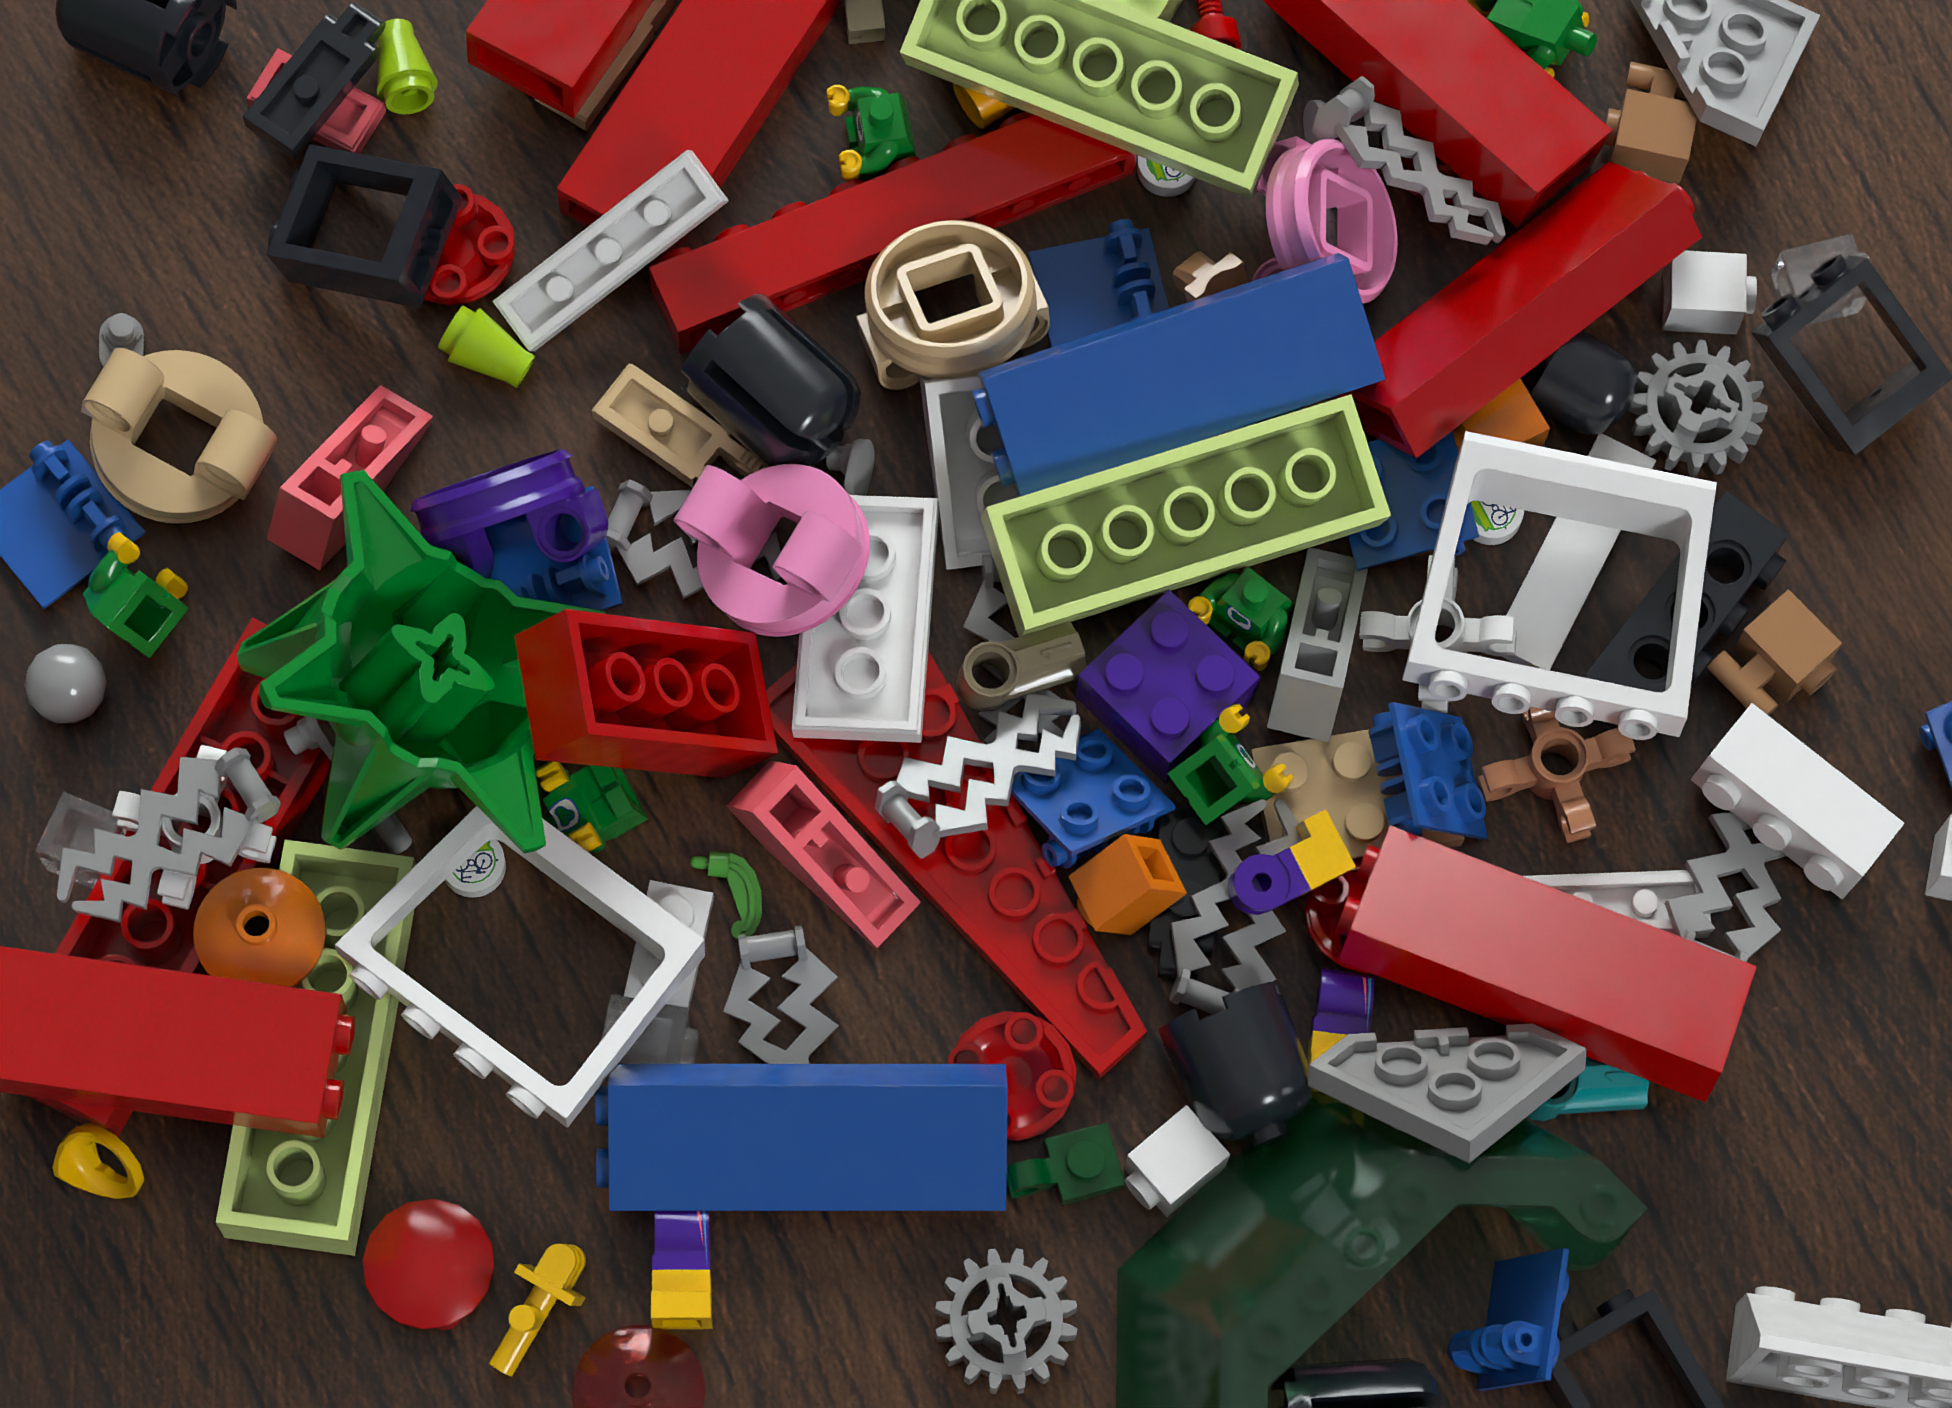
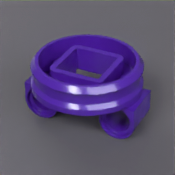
M558 449L530 457L438 489L413 500L410 512H415L421 528L419 533L430 546L459 554L468 568L488 579L493 572L494 555L484 529L485 527L526 513L538 548L546 557L558 562L575 560L597 548L604 541L608 532V518L598 489L585 490L582 479L575 475L569 458L573 455L565 449ZM564 513L573 516L579 522L582 529L580 543L570 541L563 534L561 518Z

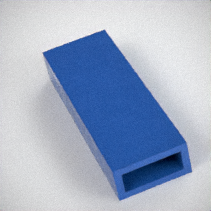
M1337 253L979 371L978 375L982 388L972 391V395L983 427L994 424L1002 448L991 451L1001 485L1004 488L1014 484L1017 494L1021 497L1189 445L1385 380L1386 378L1349 258Z
M617 1064L609 1074L608 1086H600L596 1091V1126H608V1148H597L596 1187L609 1188V1211H1006V1064Z

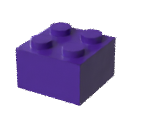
M1168 590L1079 674L1075 697L1166 784L1171 780L1167 773L1199 750L1201 736L1224 709L1233 704H1240L1243 707L1239 711L1241 713L1255 699L1260 676L1176 595Z

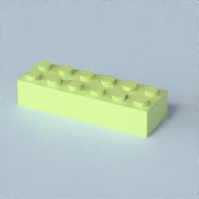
M920 0L900 50L906 65L1250 200L1254 197L1299 86L1298 72L1113 0Z
M1352 394L988 506L980 518L1018 636L1020 637L1380 526L1391 514Z
M284 840L279 870L295 876L309 887L320 903L326 923V940L322 955L313 971L294 988L341 994L347 1008L346 1015L355 1016V1034L350 1055L339 1054L335 1079L344 1081L342 1108L338 1120H327L324 1138L233 1125L216 1217V1224L224 1238L355 1256L399 1000L388 992L378 1000L361 989L349 977V974L355 967L338 955L335 944L416 866L414 857L351 848L339 850L329 845ZM414 909L374 948L376 952L403 972Z

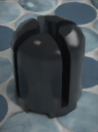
M56 0L55 15L58 29L68 44L75 50L171 95L180 97L177 91H180L188 84L201 88L217 69L229 43L219 39L225 21L226 5L237 10L236 0Z
M754 294L738 303L746 313L724 329L718 336L709 329L693 348L681 368V372L690 379L689 384L682 386L681 389L767 468L782 464H800L812 467L829 456L844 438V431L851 428L858 415L861 390L855 377L765 294Z
M1410 1358L1276 1366L1272 1375L1271 1391L1284 1390L1283 1406L1278 1408H1441L1443 1403L1439 1384L1425 1364Z

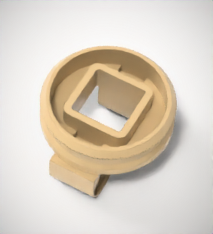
M956 220L939 221L919 226L900 235L889 243L877 256L867 275L865 284L867 313L856 316L860 338L879 382L883 387L893 390L904 389L920 382L919 375L937 379L978 375L979 371L1004 363L1018 350L1034 345L1047 334L1050 328L1049 306L1033 274L1030 262L1021 248L1013 240L996 229L974 222ZM973 274L976 296L981 307L937 322L928 323L914 292Z
M115 348L82 402L81 412L92 417L90 450L93 464L100 480L112 496L126 508L155 521L177 524L201 521L223 512L239 498L244 501L273 453L277 442L275 433L263 423L258 402L244 380L222 362L196 352L168 350L141 356L125 348ZM162 399L171 402L217 428L196 462L192 476L134 446Z

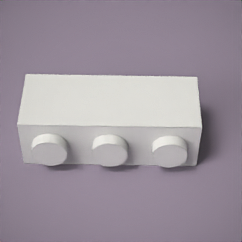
M1753 703L1750 704L1690 779L1702 788L1703 794L1712 804L1720 809L1733 812L1753 829L1755 836L1760 842L1773 850L1783 851L1786 856L1804 869L1805 875L1813 884L1821 889L1832 891L1841 899L1865 875L1904 825L1902 820Z

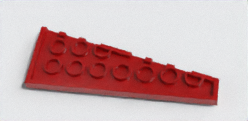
M929 648L921 743L794 738L792 718L796 664L766 690L775 738L1042 1020L1052 1024L1070 1045L1071 1051L1099 1080L1146 1038L1147 1029L1111 967H1108L1087 930L1085 920L1078 908L1075 909L1059 881L1056 869L1051 867L1044 859L1042 849L1026 823L1027 818L1016 799L1010 794L1008 806L986 805L987 830L940 837L935 850L923 859H920L907 844V839L891 822L887 823L874 808L878 789L891 780H897L905 757L942 765L947 736L984 744L983 741L980 742L959 705L960 700L950 683L947 684L930 654ZM965 765L961 793L929 786L930 803L908 798L907 802L921 817H931L936 822V804L965 811L969 779L994 783V769Z

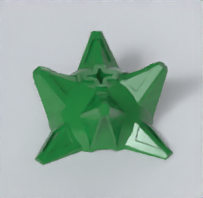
M364 470L341 474L340 482L348 567L334 581L243 641L237 653L238 663L243 671L266 678L259 684L258 691L264 707L326 720L336 734L320 834L321 838L337 849L343 850L426 789L460 788L524 854L546 846L533 761L535 752L514 636L565 609L606 614L605 611L517 597L502 581L484 578L467 566L457 562L451 551L430 546Z

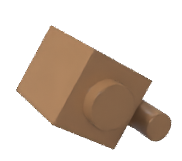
M1630 61L1625 86L1648 90V93L1627 89L1620 109H1608L1605 124L1612 129L1604 143L1606 146H1611L1608 162H1613L1634 171L1641 170L1648 176L1658 180L1679 184L1689 161L1697 116L1689 102L1674 99V96L1686 97L1671 70Z
M1788 589L1743 629L1733 649L1747 662L1744 667H1741L1724 650L1707 666V669L1746 709L1753 703L1769 716L1778 707V704L1762 687L1768 684L1785 702L1789 701L1802 688L1808 695L1813 694L1837 670L1831 661L1842 645V642Z

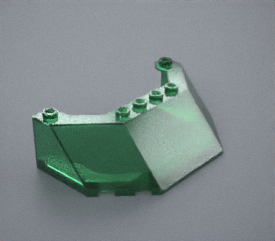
M1312 1093L1310 1102L1303 1112L1286 1122L1290 1131L1289 1135L1258 1148H1254L1251 1142L1118 1268L1116 1408H1267L1268 1388L1457 1206L1503 1207L1546 1251L1560 1248L1569 1249L1567 1268L1577 1271L1589 1270L1602 1263L1627 1238L1648 1208L1600 1160L1527 1119H1523L1483 1153L1468 1163L1412 1135L1395 1129L1391 1125L1360 1110L1341 1103L1324 1093Z

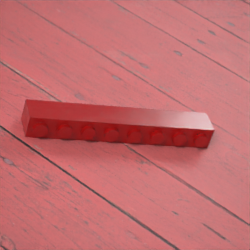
M1022 112L1005 120L998 130L977 137L975 134L960 136L949 142L942 152L922 160L916 156L902 159L890 166L886 174L863 182L861 179L846 181L835 187L828 197L808 205L805 202L788 204L777 210L773 214L772 219L749 227L746 224L732 226L719 233L712 243L691 250L689 247H681L669 251L658 259L656 265L649 267L651 291L679 354L692 350L709 329L718 336L724 329L746 313L738 303L754 294H765L784 313L866 281L868 272L880 252L894 239L911 229L933 222L951 220L974 222L996 229L1134 174L1137 155L1029 112Z

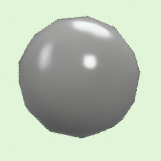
M57 644L36 655L28 667L24 687L29 704L44 719L55 723H77L91 716L101 704L107 680L102 663L87 648L76 644Z

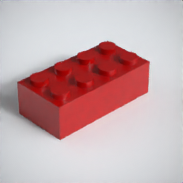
M565 609L514 636L536 760L727 778L778 754L756 633Z

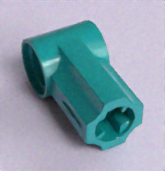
M1586 1057L1585 1070L1560 1090V1098H1549L1527 1117L1531 1120L1546 1121L1554 1119L1559 1114L1644 1109L1648 1104L1649 1081Z

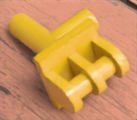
M554 1244L547 1248L536 1267L531 1264H518L514 1273L534 1284V1287L524 1304L518 1305L510 1311L509 1323L511 1326L489 1362L491 1366L512 1377L556 1300L559 1299L569 1306L582 1305L586 1297L572 1290L586 1264V1257L581 1248L572 1244Z

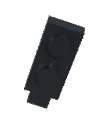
M356 2L351 3L338 19L331 14H327L243 115L245 126L295 160L378 58L381 48L375 42L382 35L386 23Z
M1175 807V810L1160 816L1158 839L1161 840L1187 894L1150 921L1147 951L1160 952L1158 977L1176 979L1178 976L1170 923L1199 917L1190 896L1219 883L1221 864L1209 846L1208 841L1223 837L1224 824L1220 817L1224 816L1225 812L1207 825L1203 823L1193 808ZM1214 932L1193 939L1205 957L1212 958ZM1198 969L1190 971V978L1197 981Z

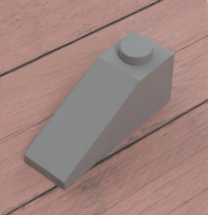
M1311 547L1308 548L1267 728L1329 742L1344 687L1368 569L1357 571L1354 557Z

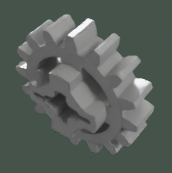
M1699 340L1694 352L1687 354L1680 342L1673 343L1669 352V361L1655 353L1647 366L1650 373L1639 372L1636 391L1639 394H1634L1628 411L1641 416L1635 420L1631 431L1633 436L1649 435L1650 440L1644 451L1647 456H1652L1660 450L1668 455L1665 460L1664 469L1671 471L1678 461L1687 462L1689 476L1696 477L1702 463H1708L1711 470L1718 475L1723 472L1727 464L1726 455L1731 460L1740 464L1748 452L1746 444L1756 445L1763 431L1756 423L1763 421L1768 406L1753 401L1760 396L1764 385L1762 381L1747 382L1745 380V376L1751 366L1748 360L1740 362L1736 366L1727 362L1730 357L1731 348L1724 346L1716 356L1708 354L1706 341ZM1684 374H1695L1686 378L1680 376ZM1725 387L1733 396L1734 401L1729 399ZM1694 402L1700 403L1705 407L1701 415L1690 410ZM1660 415L1666 417L1671 431L1666 427ZM1708 439L1715 441L1711 443H1698Z
M1016 1248L1010 1263H1001L996 1249H989L987 1266L981 1269L970 1258L963 1261V1271L966 1280L962 1282L948 1277L944 1283V1289L954 1298L953 1301L936 1302L935 1314L949 1320V1324H945L935 1330L936 1342H953L954 1345L945 1356L946 1364L949 1367L964 1361L968 1365L964 1382L968 1385L977 1380L980 1374L989 1377L988 1388L991 1394L997 1393L1002 1380H1011L1016 1393H1024L1025 1376L1033 1374L1044 1385L1050 1378L1049 1370L1045 1363L1050 1360L1055 1364L1064 1366L1068 1359V1353L1058 1344L1059 1341H1075L1078 1328L1063 1323L1064 1318H1068L1076 1313L1077 1303L1073 1300L1060 1301L1058 1297L1066 1288L1067 1280L1064 1276L1048 1281L1044 1277L1048 1260L1043 1257L1032 1268L1024 1266L1023 1249ZM1011 1280L1028 1285L1041 1297L1028 1298L1013 1288ZM985 1285L987 1298L980 1309L968 1311L967 1315L961 1316L969 1297L978 1288ZM1000 1296H1002L1004 1308H1008L1012 1318L1022 1317L1016 1324L1012 1343L1013 1348L1010 1346L1008 1335H1004L1002 1326L990 1325L996 1319ZM1050 1327V1333L1043 1346L1034 1355L1027 1358L1025 1344L1032 1333L1044 1331V1328ZM984 1344L999 1354L1001 1363L986 1359L971 1346Z

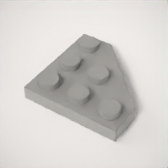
M1631 0L1699 121L1757 147L1820 15L1788 0Z
M1533 1023L1506 1025V1036L1469 1038L1467 1027L1414 1030V1041L1377 1043L1375 1033L1348 1034L1309 1064L1308 1086L1470 1163L1582 1073L1586 1066L1587 1048Z

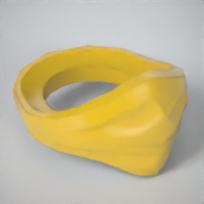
M84 1123L81 1126H76L61 1140L57 1148L53 1163L54 1176L78 1189L102 1197L114 1199L134 1197L139 1192L145 1180L141 1165L129 1147L115 1134L99 1125ZM95 1142L106 1146L119 1158L126 1169L128 1177L117 1174L108 1165L101 1162Z

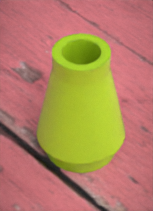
M405 19L385 21V29L378 39V46L381 48L377 63V96L385 102L387 109L393 113L413 114L420 112L432 104L434 91L438 84L437 78L414 35L412 24Z
M464 305L452 319L438 345V349L450 355L448 362L505 381L515 388L522 382L536 357L520 346L481 308L474 312Z

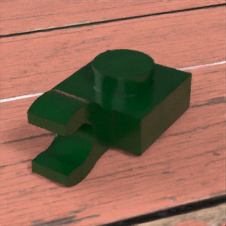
M1107 1122L1046 1138L1043 1142L1045 1159H1030L1007 1166L1008 1173H1006V1183L1011 1200L1055 1188L1060 1206L1120 1191L1126 1185Z

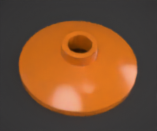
M271 868L247 869L236 872L220 881L203 899L194 922V945L197 956L209 976L295 987L313 971L322 955L326 940L325 917L314 893L295 876ZM262 916L269 920V927L264 934L251 936L245 932V926L251 918Z

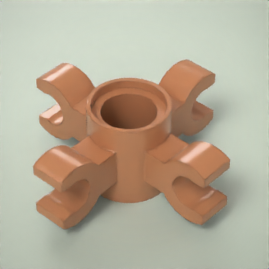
M1530 707L1528 711L1520 713L1533 742L1530 754L1519 759L1499 761L1482 767L1483 775L1478 776L1477 779L1485 802L1498 800L1517 791L1530 788L1537 796L1546 800H1553L1559 827L1566 844L1591 837L1590 829L1595 828L1596 824L1590 805L1583 795L1580 781L1584 772L1597 768L1613 767L1630 761L1629 753L1636 750L1633 739L1622 735L1618 728L1584 740L1577 732L1560 727L1554 711ZM1547 753H1558L1564 756L1570 762L1572 772L1566 775H1555L1549 772L1543 766L1541 756Z

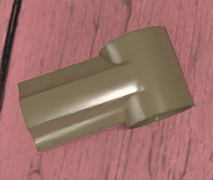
M1071 621L1000 643L995 641L981 642L972 647L965 656L956 680L957 692L962 701L970 708L986 712L1000 708L1008 700L1076 680L1079 674L1087 667L1085 651L1080 636L1074 629ZM982 664L994 666L1002 674L1004 685L996 689H987L980 686L972 675V668Z

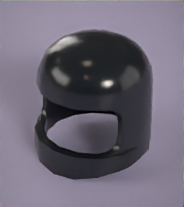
M1584 328L1542 361L1530 395L1540 411L1578 433L1593 436L1611 429L1626 412L1637 387V373L1629 358L1586 332V328Z

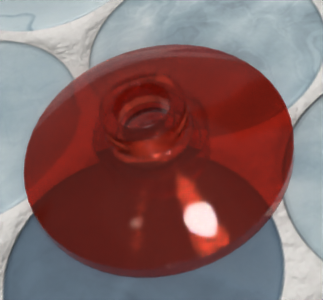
M632 1325L621 1327L605 1334L585 1352L574 1376L573 1403L574 1408H703L705 1381L696 1356L680 1338L661 1328H653V1326ZM643 1376L651 1383V1389L645 1397L636 1399L626 1393V1383L632 1377Z

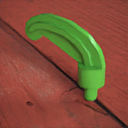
M710 851L709 857L693 856L690 859V865L693 868L707 869V876L727 878L741 921H737L732 925V936L736 940H738L737 935L745 934L746 937L752 936L760 924L762 915L761 888L755 871L744 858L730 852Z

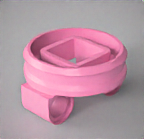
M1295 136L1275 142L1256 190L1266 196L1267 227L1276 258L1264 262L1255 272L1252 281L1340 253L1349 258L1362 304L1374 300L1384 290L1393 273L1398 246L1394 210L1386 187L1376 169L1358 168L1342 141L1322 139L1310 144ZM1333 207L1337 208V247L1326 241V209Z
M782 464L771 466L754 472L742 480L717 467L706 465L674 518V522L688 536L699 541L697 550L698 573L710 599L738 626L759 635L773 637L795 635L808 631L827 621L852 597L863 578L869 559V529L866 518L857 502L830 475L806 465ZM781 517L798 523L773 565V569L787 582L786 585L750 569Z

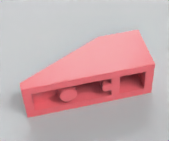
M380 385L280 487L267 540L320 571L346 544L340 475L364 470L384 492L431 425L433 416Z
M769 761L726 805L771 855L872 947L878 948L921 903L796 765Z

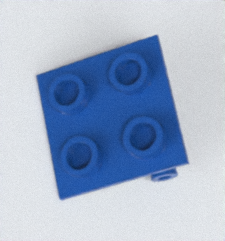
M1121 219L1109 224L1110 234L1105 237L1028 252L1033 274L1049 306L1050 328L1047 333L1051 348L1169 309L1149 228H1134L1132 220Z
M1453 431L1418 458L1379 439L1367 442L1391 516L1380 526L1348 535L1357 571L1435 549L1458 457ZM1471 502L1466 506L1454 556L1465 551L1464 541L1480 537Z
M69 439L58 446H53L49 441H43L35 446L29 454L30 459L34 462L33 465L0 489V557L43 609H46L91 575L100 561L109 552L107 545L112 535L120 532L132 542H135L145 534L144 529L124 505L116 500L106 489L98 474Z
M593 486L585 488L586 491L595 489ZM526 513L484 528L494 555V568L491 579L502 581L517 597L602 611L623 605L607 537L597 548L575 560L558 562L546 557L538 548ZM564 513L561 518L563 534L570 541L580 543L582 529L579 522L573 516Z
M1396 702L1388 704L1390 712H1383L1373 716L1374 727L1368 730V734L1371 739L1375 763H1379L1376 766L1377 775L1387 777L1403 774L1380 784L1381 794L1394 795L1383 799L1388 829L1391 825L1420 837L1423 836L1421 828L1480 840L1487 839L1488 836L1483 818L1486 814V804L1482 792L1476 785L1471 761L1473 743L1468 730L1463 724L1462 717Z
M1099 728L1079 737L1076 760L1056 757V777L1022 771L1017 772L1014 775L1011 795L1049 833V842L1042 845V853L1046 862L1051 867L1060 865L1065 869L1074 866L1077 860L1087 856L1089 850L1094 854L1100 853L1123 834L1133 835L1138 832L1146 833L1151 831L1154 827V822L1159 820L1160 816L1175 810V804Z
M1560 1248L1495 1261L1486 1326L1477 1328L1475 1331L1462 1330L1455 1333L1447 1347L1448 1357L1456 1367L1479 1374L1476 1390L1486 1391L1551 1380L1552 1369L1556 1365L1560 1352L1557 1332L1561 1304L1565 1300L1569 1289V1275L1566 1271L1569 1249Z

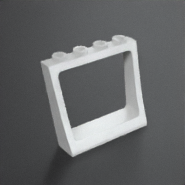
M1465 431L1454 467L1402 680L1429 686V692L1434 697L1445 701H1458L1467 694L1491 698L1492 705L1496 709L1509 714L1524 713L1530 707L1554 711L1556 719L1568 726L1583 727L1591 724L1593 720L1617 724L1619 732L1631 739L1646 740L1654 737L1656 733L1680 737L1688 715L1701 597L1717 482ZM1471 501H1482L1674 541L1680 548V562L1665 691L1653 692L1440 647L1435 640V631L1467 504Z
M476 806L357 922L335 946L338 955L355 967L349 974V977L366 993L378 1000L386 992L390 993L407 1006L401 1016L415 1030L429 1039H433L440 1031L456 1043L459 1047L453 1055L469 1071L482 1079H485L493 1071L511 1085L506 1096L522 1111L535 1119L543 1111H546L568 1128L650 1022L705 957V939L543 818L546 846L537 851L524 854ZM490 840H499L505 843L662 961L569 1083L563 1086H555L374 950L375 946L481 846Z

